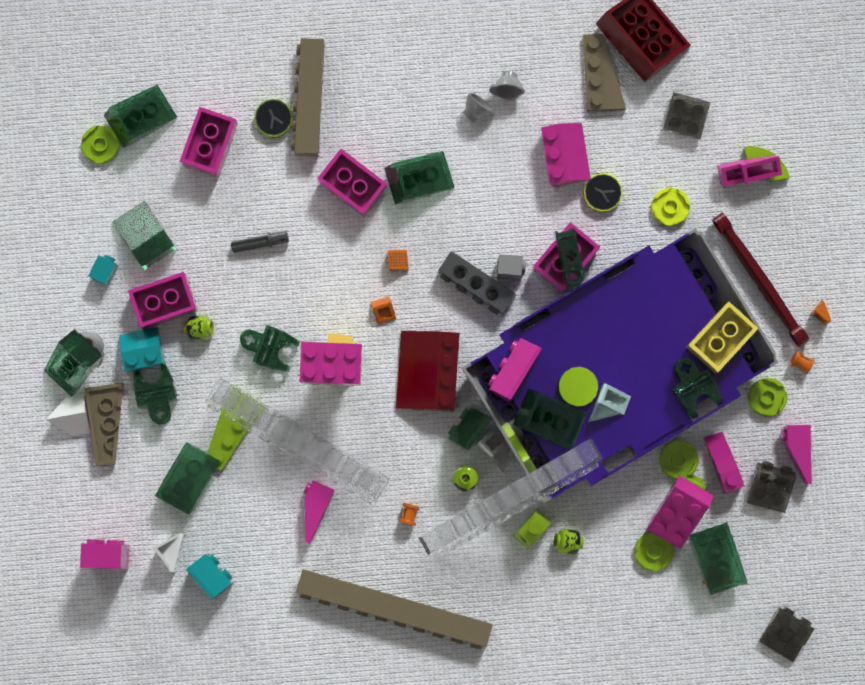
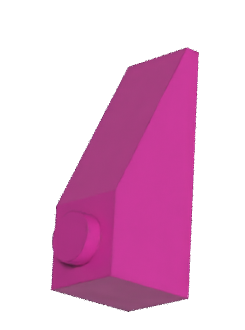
M786 425L784 430H781V441H784V446L804 484H812L811 425Z
M723 432L705 437L704 441L722 492L727 493L745 487Z
M314 480L312 483H307L303 492L306 494L305 530L306 542L311 544L335 492L334 489Z

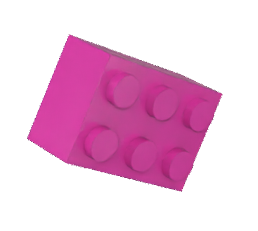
M199 107L181 155L180 163L183 166L219 178L238 125L237 120Z
M342 149L337 152L317 178L320 185L363 217L366 216L387 189L385 181Z
M570 222L534 264L532 270L562 294L598 252L600 246Z
M184 272L128 290L139 326L142 330L198 311Z
M301 342L299 379L301 384L361 386L362 344Z
M679 475L653 514L647 530L681 549L708 510L714 495Z
M87 539V543H81L80 568H129V545H125L123 540H107V544H105V540Z

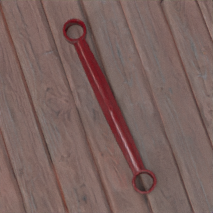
M721 212L712 218L716 229L720 234L724 235L737 258L758 286L759 291L789 330V335L794 343L801 347L809 342L810 339L807 333L797 324L764 271L734 232L727 216Z

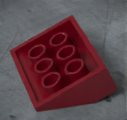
M622 0L606 11L596 23L598 28L644 82L660 72L691 46L653 0Z
M401 331L396 408L454 412L460 333Z

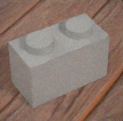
M499 254L497 279L520 280L521 275H524L526 270V261H522L523 256Z

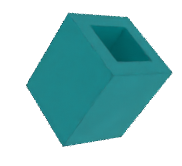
M98 255L88 276L97 282L109 286L118 265L114 263V258L108 255H104V257Z

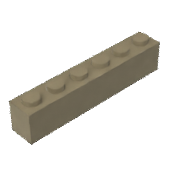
M301 38L300 44H297L296 54L300 56V61L296 63L295 74L299 75L298 82H295L294 93H298L297 101H294L293 112H297L296 120L292 122V131H296L295 139L291 141V150H295V156L319 157L324 39Z

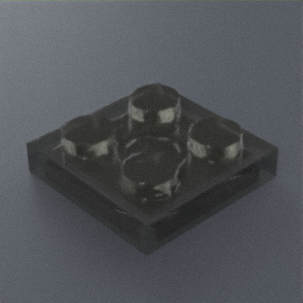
M673 92L663 130L700 140L711 102Z

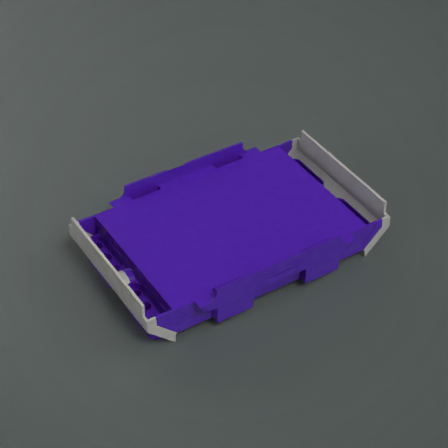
M695 228L656 253L648 245L517 322L511 328L499 334L504 342L502 345L475 359L461 369L542 504L584 479H587L590 486H593L741 396L737 389L738 386L779 362L775 357L777 355L704 235L702 233L699 234ZM683 254H689L691 256L690 263H686L683 260ZM694 270L700 271L701 279H695L692 272ZM703 287H709L711 289V296H706L704 294V292L702 291ZM727 302H730L758 329L718 373L714 374L686 347ZM522 338L542 348L511 401L507 402L502 398L494 399L492 392L489 391L491 386L482 380V374L488 372L492 376L494 374L498 376L501 371L499 365L504 357L509 358L512 353L509 349L514 340L518 342ZM744 353L752 355L751 363L745 361L743 358ZM574 367H583L590 370L598 381L596 397L585 406L576 407L569 405L559 393L558 385L560 378L567 370ZM604 383L631 396L624 415L619 414L588 422ZM712 396L718 407L692 421L687 410ZM504 406L512 408L513 413L511 416L502 414ZM505 423L510 424L521 444L525 439L532 441V449H525L531 460L534 456L542 458L543 464L540 467H536V471L532 474L529 473L503 430L502 425ZM628 446L634 458L608 473L602 462ZM544 473H550L553 476V481L550 484H546L543 481L542 476Z

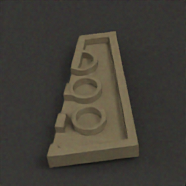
M603 34L583 35L587 112L626 110Z
M123 382L84 388L95 464L100 466L116 463Z

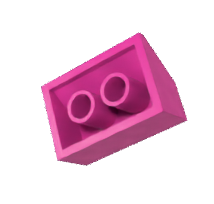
M562 123L541 127L550 185L557 187L590 181L591 176L582 123Z
M522 338L518 342L514 340L509 349L512 352L509 358H503L499 365L501 371L498 376L494 374L488 383L491 386L489 391L510 402L542 348Z

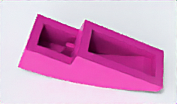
M778 155L750 158L717 165L720 184L724 187L742 182L747 184L782 175Z

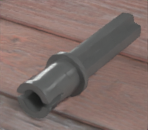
M287 230L272 234L267 232V235L232 241L231 249L236 253L266 246L272 248L273 245L289 243Z

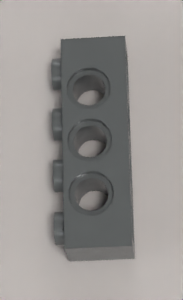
M452 251L438 270V273L441 274L439 277L447 283L452 281L457 285L456 289L464 294L466 292L473 295L472 299L479 304L485 303L489 306L488 310L496 315L499 313L503 315L516 296V293ZM461 269L465 272V276L462 279H458L454 276V272ZM473 280H478L481 282V288L475 290L470 286V283ZM495 291L498 295L497 299L489 300L486 295L487 292Z

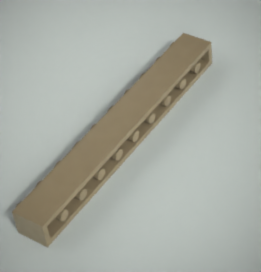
M305 569L302 570L296 593H300L299 597L311 600V597L319 599L318 603L330 606L331 602L338 604L337 608L349 611V608L357 610L356 614L367 617L369 613L376 615L375 619L387 622V619L395 621L394 625L404 628L406 624L414 626L413 630L421 633L428 630L433 632L432 636L442 639L444 635L452 637V642L462 644L463 641L471 643L470 647L480 650L482 646L487 647L493 626L492 623Z

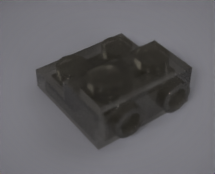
M769 461L757 462L747 503L785 513L796 480L795 472H792L793 469L788 466L777 468L773 467L774 464Z
M778 607L758 641L789 661L794 662L803 645L805 646L814 631V628L811 627L812 622L804 617L801 619L794 616L795 612L791 609Z

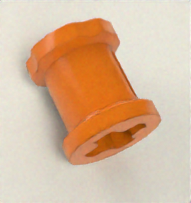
M797 350L789 365L791 367L795 366L803 370L805 374H808L815 359H809Z
M403 503L402 517L398 522L416 526L415 518L420 507Z

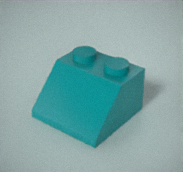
M158 327L120 335L121 357L126 373L166 365Z
M206 553L186 570L211 599H216L233 584L231 581L233 577L226 569L222 571L218 566L219 560L213 554L209 556Z

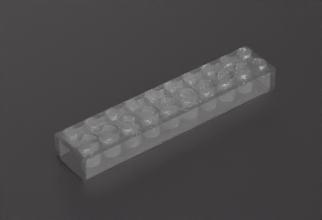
M223 378L215 383L205 400L208 403V407L213 411H222L228 420L232 422L237 420L243 424L241 427L245 430L257 432L260 434V439L268 443L272 441L277 444L276 448L280 451L292 453L295 460L301 463L304 461L309 463L312 470L317 473L324 472L328 475L327 478L334 483L339 481L345 485L344 489L353 494L354 492L362 495L361 499L371 504V502H374L376 504L390 478Z
M590 438L418 539L430 559L436 555L439 559L483 532L488 531L532 504L599 467L598 462L603 460Z

